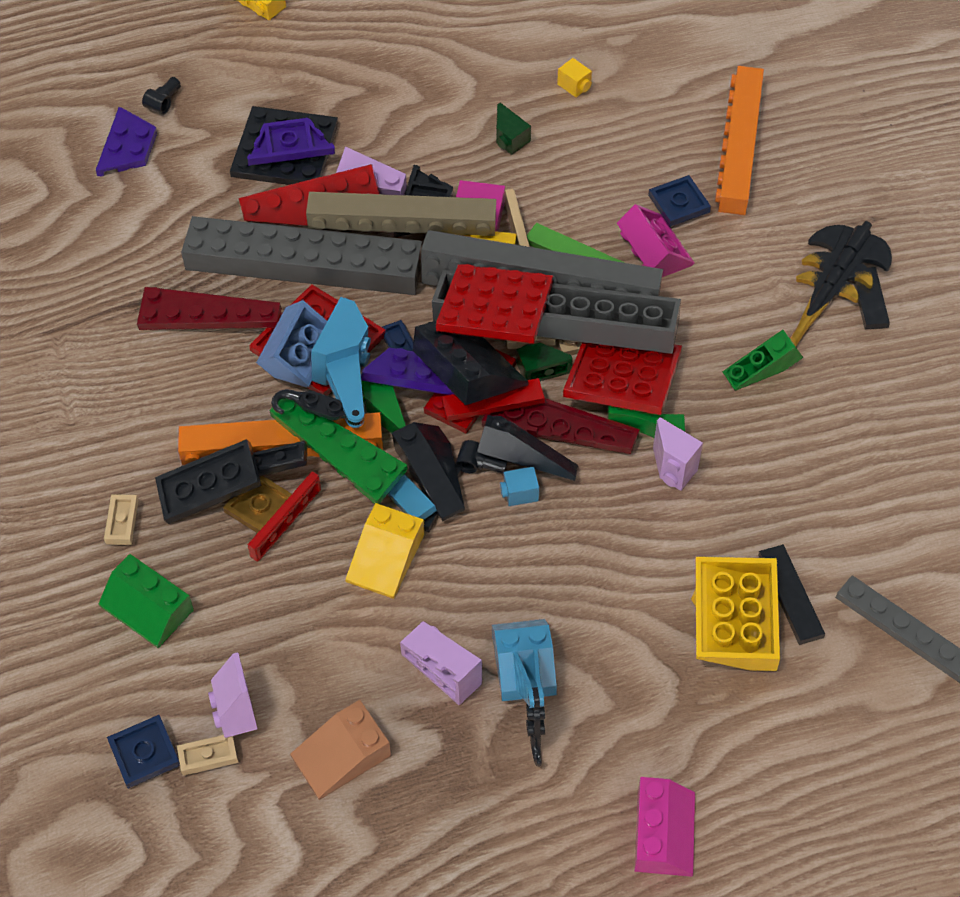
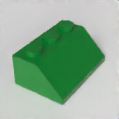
M131 554L111 572L98 603L102 609L157 648L194 611L190 596Z

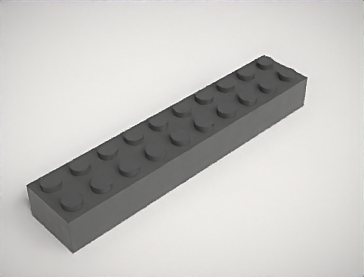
M192 216L181 254L185 270L416 295L421 271L422 241Z
M431 230L427 231L421 249L422 284L434 286L438 285L443 270L456 271L458 264L553 275V283L653 296L660 295L663 269Z
M442 271L432 299L433 321L438 319L455 271ZM553 283L537 336L673 354L680 320L681 299Z

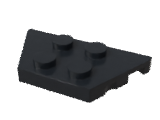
M413 165L405 195L453 197V186L440 181L433 174L428 176L420 171L418 165ZM394 232L395 237L414 234L409 232Z

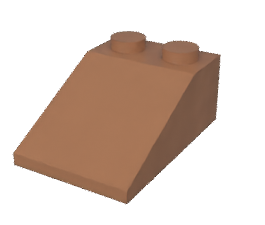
M358 700L336 713L290 753V756L320 800L389 758L391 752L389 741L361 700Z

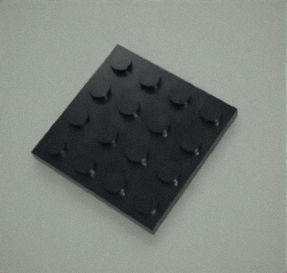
M252 106L230 168V176L285 185L322 177L329 155L249 165L247 156L252 154L254 142L260 135V130L264 123L309 118L314 123L315 128L324 134V138L330 144L333 143L339 124L338 117Z

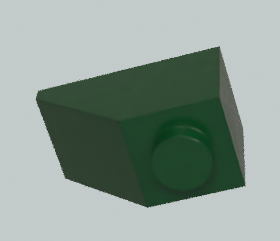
M500 102L497 104L496 143L501 149L513 155L531 142V125Z
M540 342L532 345L527 344L516 350V364L521 375L526 380L539 378L541 382L569 374L572 369L573 358L570 354Z

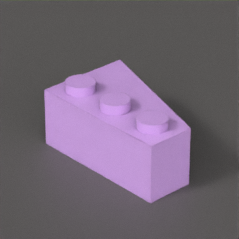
M345 147L336 173L373 164L380 194L405 195L407 188L405 173Z
M423 621L400 642L401 655L458 705H461L482 684V660L443 635L436 627L430 626Z

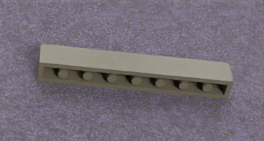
M309 192L306 216L308 229L427 233L428 230L456 235L495 236L496 199Z

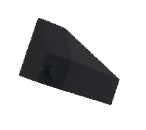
M487 416L477 452L522 466L534 467L536 470L575 481L578 469L576 463L515 423L507 421L506 418L502 416Z
M413 422L392 432L396 453L402 462L407 464L408 471L420 489L423 490L426 497L435 505L436 512L441 520L445 521L464 511L465 506L451 443L440 427Z

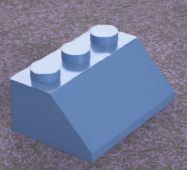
M303 300L287 306L256 363L274 378L309 387L312 381V349L327 321Z

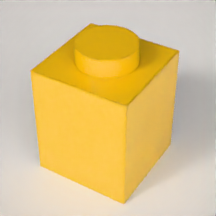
M572 58L558 68L557 85L574 97H578L590 89L592 71Z

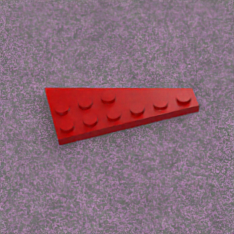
M373 164L241 197L239 202L244 221L308 226L306 211L309 192L380 194Z

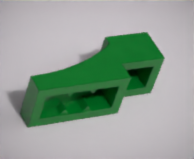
M608 406L607 419L640 429V433L655 438L656 424L660 417L685 432L684 414L657 415Z

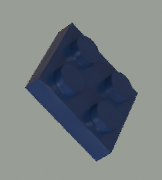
M690 175L649 189L648 196L669 227L710 213L711 205Z
M160 715L107 737L128 789L180 766Z

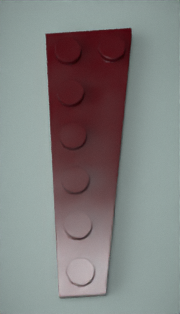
M144 287L137 326L139 330L275 328L281 317L282 307L280 302Z
M546 398L545 403L489 413L485 414L482 419V427H484L488 415L502 416L534 437L626 454L632 453L640 429Z

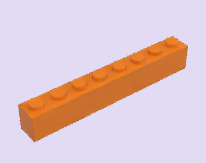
M738 66L736 75L732 74L730 87L734 88V90L729 92L728 103H732V106H728L726 119H730V122L725 123L724 135H727L728 138H723L722 152H726V155H721L719 168L724 170L723 172L719 171L717 185L722 186L721 189L717 188L715 202H719L718 212L746 215L764 73L762 68Z
M380 412L365 413L364 423L358 428L349 426L344 418L332 420L383 450ZM276 420L179 426L178 453L182 465H186L245 439L251 443L253 453L301 441ZM308 448L307 456L320 457L312 448Z

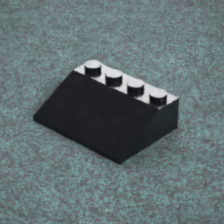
M436 321L415 326L413 352L465 405L528 386V381L485 338L436 331Z

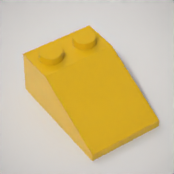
M375 503L364 525L345 579L346 582L394 599L424 537V520Z

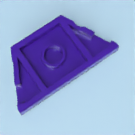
M118 107L96 167L97 176H105V171L113 169L122 172L130 168L146 166L157 136L156 127L122 107Z
M309 118L264 123L260 130V135L254 142L252 154H248L247 158L249 165L331 155L335 154V147L333 143L329 144L326 141L324 134L315 128L314 123Z
M388 348L361 372L362 381L447 395L454 394L413 351H407L402 348Z

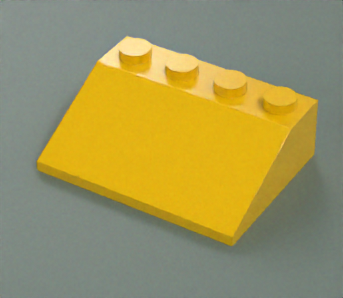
M696 557V659L745 670L777 671L780 661L777 558Z

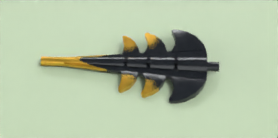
M864 221L862 225H857L855 228L838 224L826 226L809 238V245L821 246L832 252H815L802 259V265L813 266L821 269L823 272L808 271L796 276V282L814 286L815 289L796 330L790 338L795 346L798 345L804 333L836 295L845 297L854 303L858 302V293L855 287L847 281L861 282L869 289L873 287L872 274L862 263L876 265L886 272L890 270L892 263L891 249L884 239L871 234L872 224L869 221Z

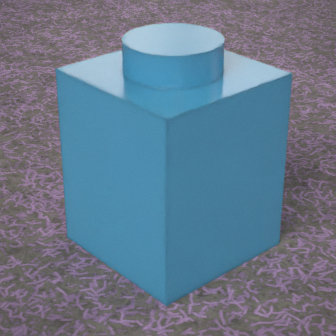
M534 467L504 472V482H500V491L502 498L507 497L508 506L539 501V485Z

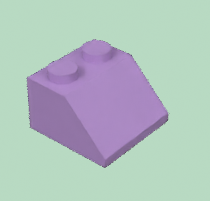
M661 417L657 420L653 444L659 477L668 486L675 487L681 491L698 471L703 443Z
M234 653L211 679L213 691L208 692L212 709L217 708V711L212 712L216 728L222 727L225 738L257 729L239 653Z

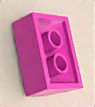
M634 204L617 222L621 229V236L631 244V251L643 262L642 266L663 269L662 277L691 267L695 263L661 214Z
M640 777L637 799L634 872L693 877L694 791L670 779Z

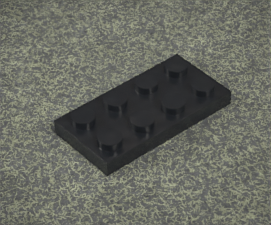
M247 439L155 477L163 518L168 524L262 486L252 445Z

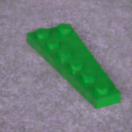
M281 399L278 402V406L284 410L283 414L277 413L273 408L269 410L272 418L292 435L298 437L300 441H305L308 448H312L317 452L325 463H330L337 469L338 474L350 480L355 488L374 504H380L408 470L407 464L334 421L304 411L292 400Z

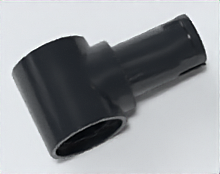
M170 77L162 87H158L156 90L151 88L146 90L142 98V105L162 115L166 114L171 107V96L181 88L180 81L176 77Z
M465 440L462 442L455 466L462 468V472L472 474L477 469L482 470L484 468L504 474L508 461L477 452L479 443L476 441Z

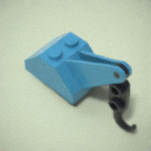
M340 297L312 349V381L325 386L329 385L335 398L315 391L297 392L288 389L281 390L275 393L271 401L272 408L277 413H284V410L278 406V402L281 399H289L306 412L330 420L344 418L347 424L353 428L363 425L365 412L360 370L362 366L366 367L368 364L370 353H367L371 338L368 337V325L355 301Z
M545 619L492 625V639L502 701L524 699L527 703V734L530 737L534 763L537 767H540L542 765L541 735H545L544 697L557 695L554 653L549 624Z

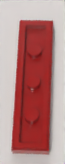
M539 378L527 380L528 386L469 405H465L455 394L442 396L447 421L545 403Z
M312 471L247 544L252 559L257 562L260 561L321 491L318 474Z

